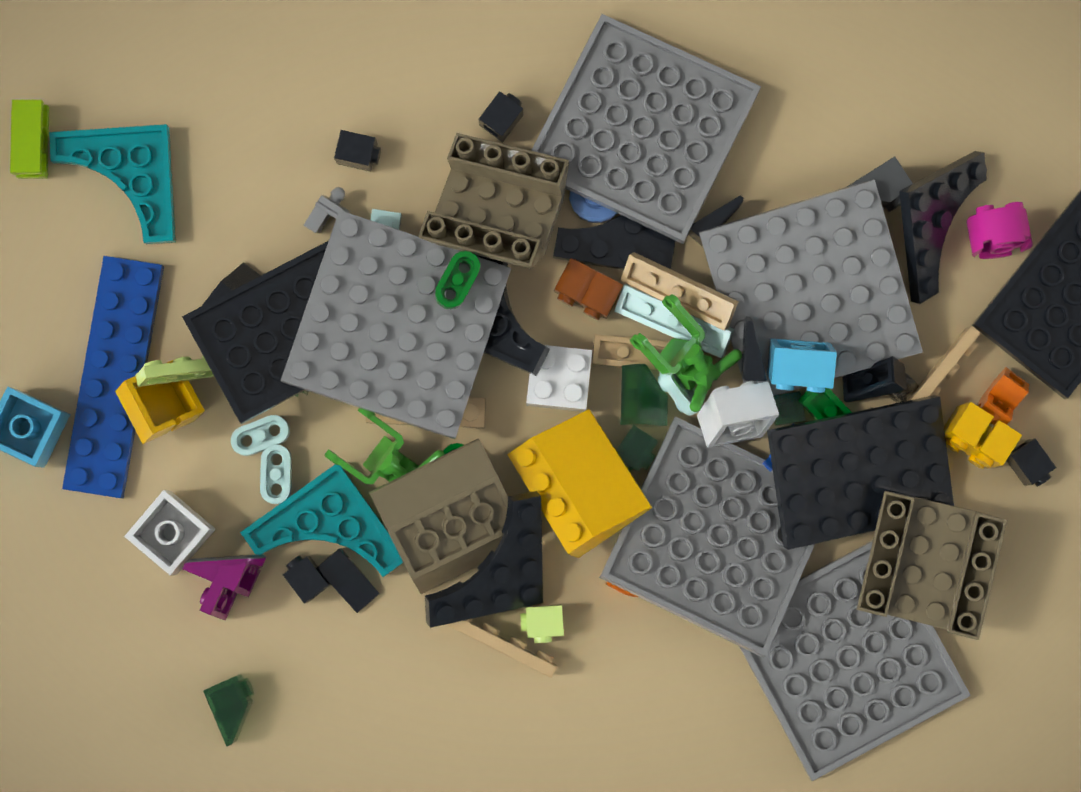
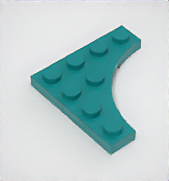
M167 124L49 132L50 160L53 164L78 165L106 176L124 191L131 200L140 220L143 241L146 245L176 243L170 131Z
M336 464L240 532L256 555H263L273 548L290 542L321 540L337 543L355 551L371 563L382 577L403 563L385 526L345 470Z

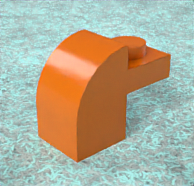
M1005 367L983 394L977 406L994 416L990 422L991 424L995 425L1000 420L1007 425L1012 420L1013 410L1029 393L1030 384Z

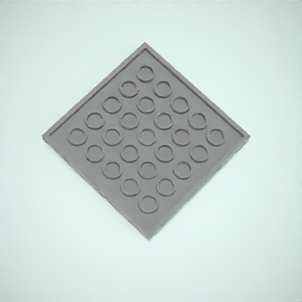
M601 14L531 151L569 160L565 189L684 244L760 92L761 86Z
M874 179L699 232L716 291L739 301L729 326L735 329L731 338L733 349H738L742 352L744 318L746 316L751 317L767 381H757V383L769 382L773 396L793 390L777 389L776 384H771L767 368L770 338L831 343L837 352L834 378L871 368L874 363L892 356L898 360L923 352ZM742 358L737 362V363H738V366H739L740 373H741ZM795 386L794 390L803 388V386Z
M339 210L281 382L455 439L511 268L477 257L480 262V271L464 302L456 309H445L437 303L435 290L452 257L456 253L461 252L460 250L440 246L418 236ZM467 264L459 265V270L462 273L470 271ZM446 290L444 292L447 299H454L456 297L453 290Z
M675 416L641 487L642 492L653 508L622 528L599 578L764 658L767 656L815 544L790 550L784 548L773 470L770 472L762 464L765 461L764 459L731 443L707 448L702 430Z
M873 540L799 580L766 657L763 658L740 647L811 781L971 696L933 626L890 615L884 617L857 610Z

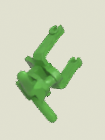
M671 294L666 296L662 303L688 330L692 338L690 340L673 338L661 353L641 333L638 335L634 334L630 342L648 358L661 374H677L687 390H692L697 384L690 403V409L693 412H699L708 390L712 387V382L742 358V352L734 349L713 365L711 363L713 361L711 356L704 355L701 349V342L705 339L704 329L685 310L680 300Z
M359 408L358 411L393 436L395 441L393 442L384 436L366 459L363 466L371 472L369 476L361 473L329 449L324 456L334 464L340 465L363 483L374 484L379 476L390 482L445 455L442 450H437L421 465H417L399 452V449L404 444L400 433L375 416V413Z

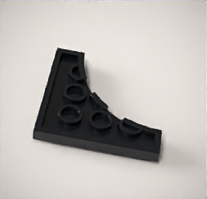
M974 151L899 191L911 302L921 304L939 293V265L944 241L961 204L976 187L987 180L985 152Z
M620 215L609 222L594 227L580 229L558 227L553 258L567 261L572 258L584 264L624 270L629 255L635 252L671 269L676 240Z
M476 255L477 257L508 267V263ZM506 283L484 353L537 376L550 349L531 338L518 323L510 306Z
M537 491L508 496L507 514L501 531L503 537L496 550H491L485 560L477 567L479 570L464 583L459 581L444 590L425 595L426 623L430 628L543 603L541 495Z

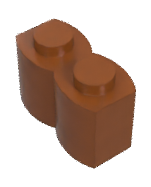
M570 258L554 292L559 294L557 297L559 301L573 307L574 303L581 305L585 308L584 314L599 320L600 317L608 318L622 291L623 285Z

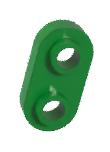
M461 251L452 257L435 290V299L441 307L450 310L456 309L464 302L480 271V262L475 254L469 251ZM467 264L470 271L462 273L459 270V265ZM446 290H453L456 297L454 299H447L444 292Z

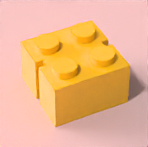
M136 376L125 380L115 391L142 444L165 435L170 430L174 431L194 422L205 412L189 380L138 387Z
M972 402L957 406L944 425L946 447L957 453L960 450L966 452L965 454L970 456L968 461L981 469H984V467L1003 466L1022 435L1000 420L996 422L993 428L990 427L989 424L994 416Z

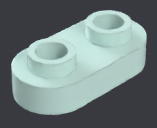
M659 371L658 383L664 392H668L673 398L677 409L688 416L698 413L690 409L695 388L687 390L677 374L664 375Z
M270 415L237 428L232 433L231 446L236 453L243 456L257 454L266 448L284 443L290 434L289 424L284 418L277 415ZM274 425L280 427V433L277 436H272L270 433V429ZM245 436L252 438V444L248 447H245L242 443Z
M277 444L266 448L262 452L260 493L266 502L280 504L291 495L292 455L286 447ZM276 454L282 456V463L280 465H274L272 462V458ZM275 484H279L282 487L279 495L272 493V487Z

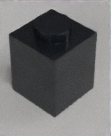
M499 91L479 117V126L503 143L523 117L522 102L510 93L505 95Z
M341 130L334 159L338 165L371 172L373 164L378 165L381 147H377L378 143L375 137Z
M1036 438L1026 440L1019 445L1006 460L1024 486L1035 484L1038 487L1051 478L1049 473L1057 468Z
M299 555L286 565L288 571L283 576L304 604L311 601L331 585L317 569L318 566L311 556H306L303 559Z

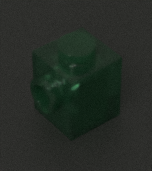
M633 425L616 451L630 472L632 469L638 472L641 467L647 470L656 456L652 453V450L658 441Z

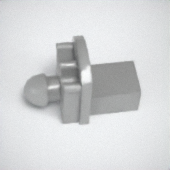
M336 187L333 189L330 197L321 195L304 226L314 233H320L330 216L336 219L339 210L349 213L348 209L339 204L345 197L343 188Z

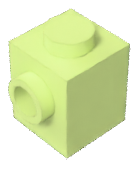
M562 604L526 607V613H520L521 632L527 631L528 638H534V643L552 642L553 636H564Z

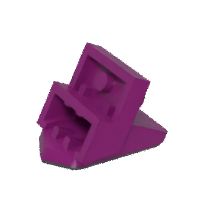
M240 555L188 560L184 564L183 570L212 582L210 588L207 587L201 595L200 604L202 606L199 611L226 620L238 593L249 598L261 571L259 569L263 567L266 556Z

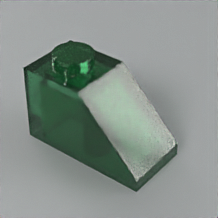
M646 364L622 365L620 425L641 427L667 426L668 396L661 389Z
M242 674L203 690L226 747L238 740L253 702L251 695L254 694L253 687L248 678L243 679Z

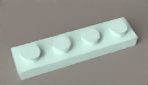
M628 284L623 285L614 312L676 339L690 340L692 338L688 330L663 305L661 300ZM692 316L705 332V339L701 342V349L719 358H723L735 329L729 327L724 331Z

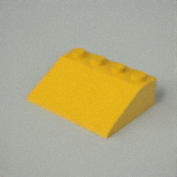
M590 409L530 438L507 454L529 491H537L541 495V511L566 552L576 558H580L653 508Z

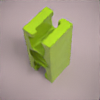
M12 100L10 173L16 175L18 179H48L49 106L44 105L42 100Z

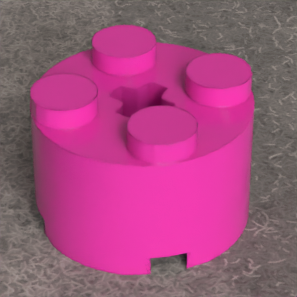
M1012 202L1006 204L1005 207L994 209V205L980 206L976 208V214L970 216L966 221L972 256L974 258L978 254L980 259L1007 257L1012 255L1013 249L1020 247L1021 252H1024L1033 246L1027 211L1023 206V202Z

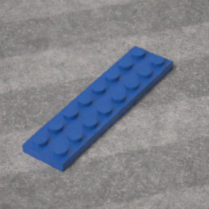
M103 256L62 486L64 490L124 499L135 428L115 391L125 380L134 377L144 364L148 362L164 271L163 265Z

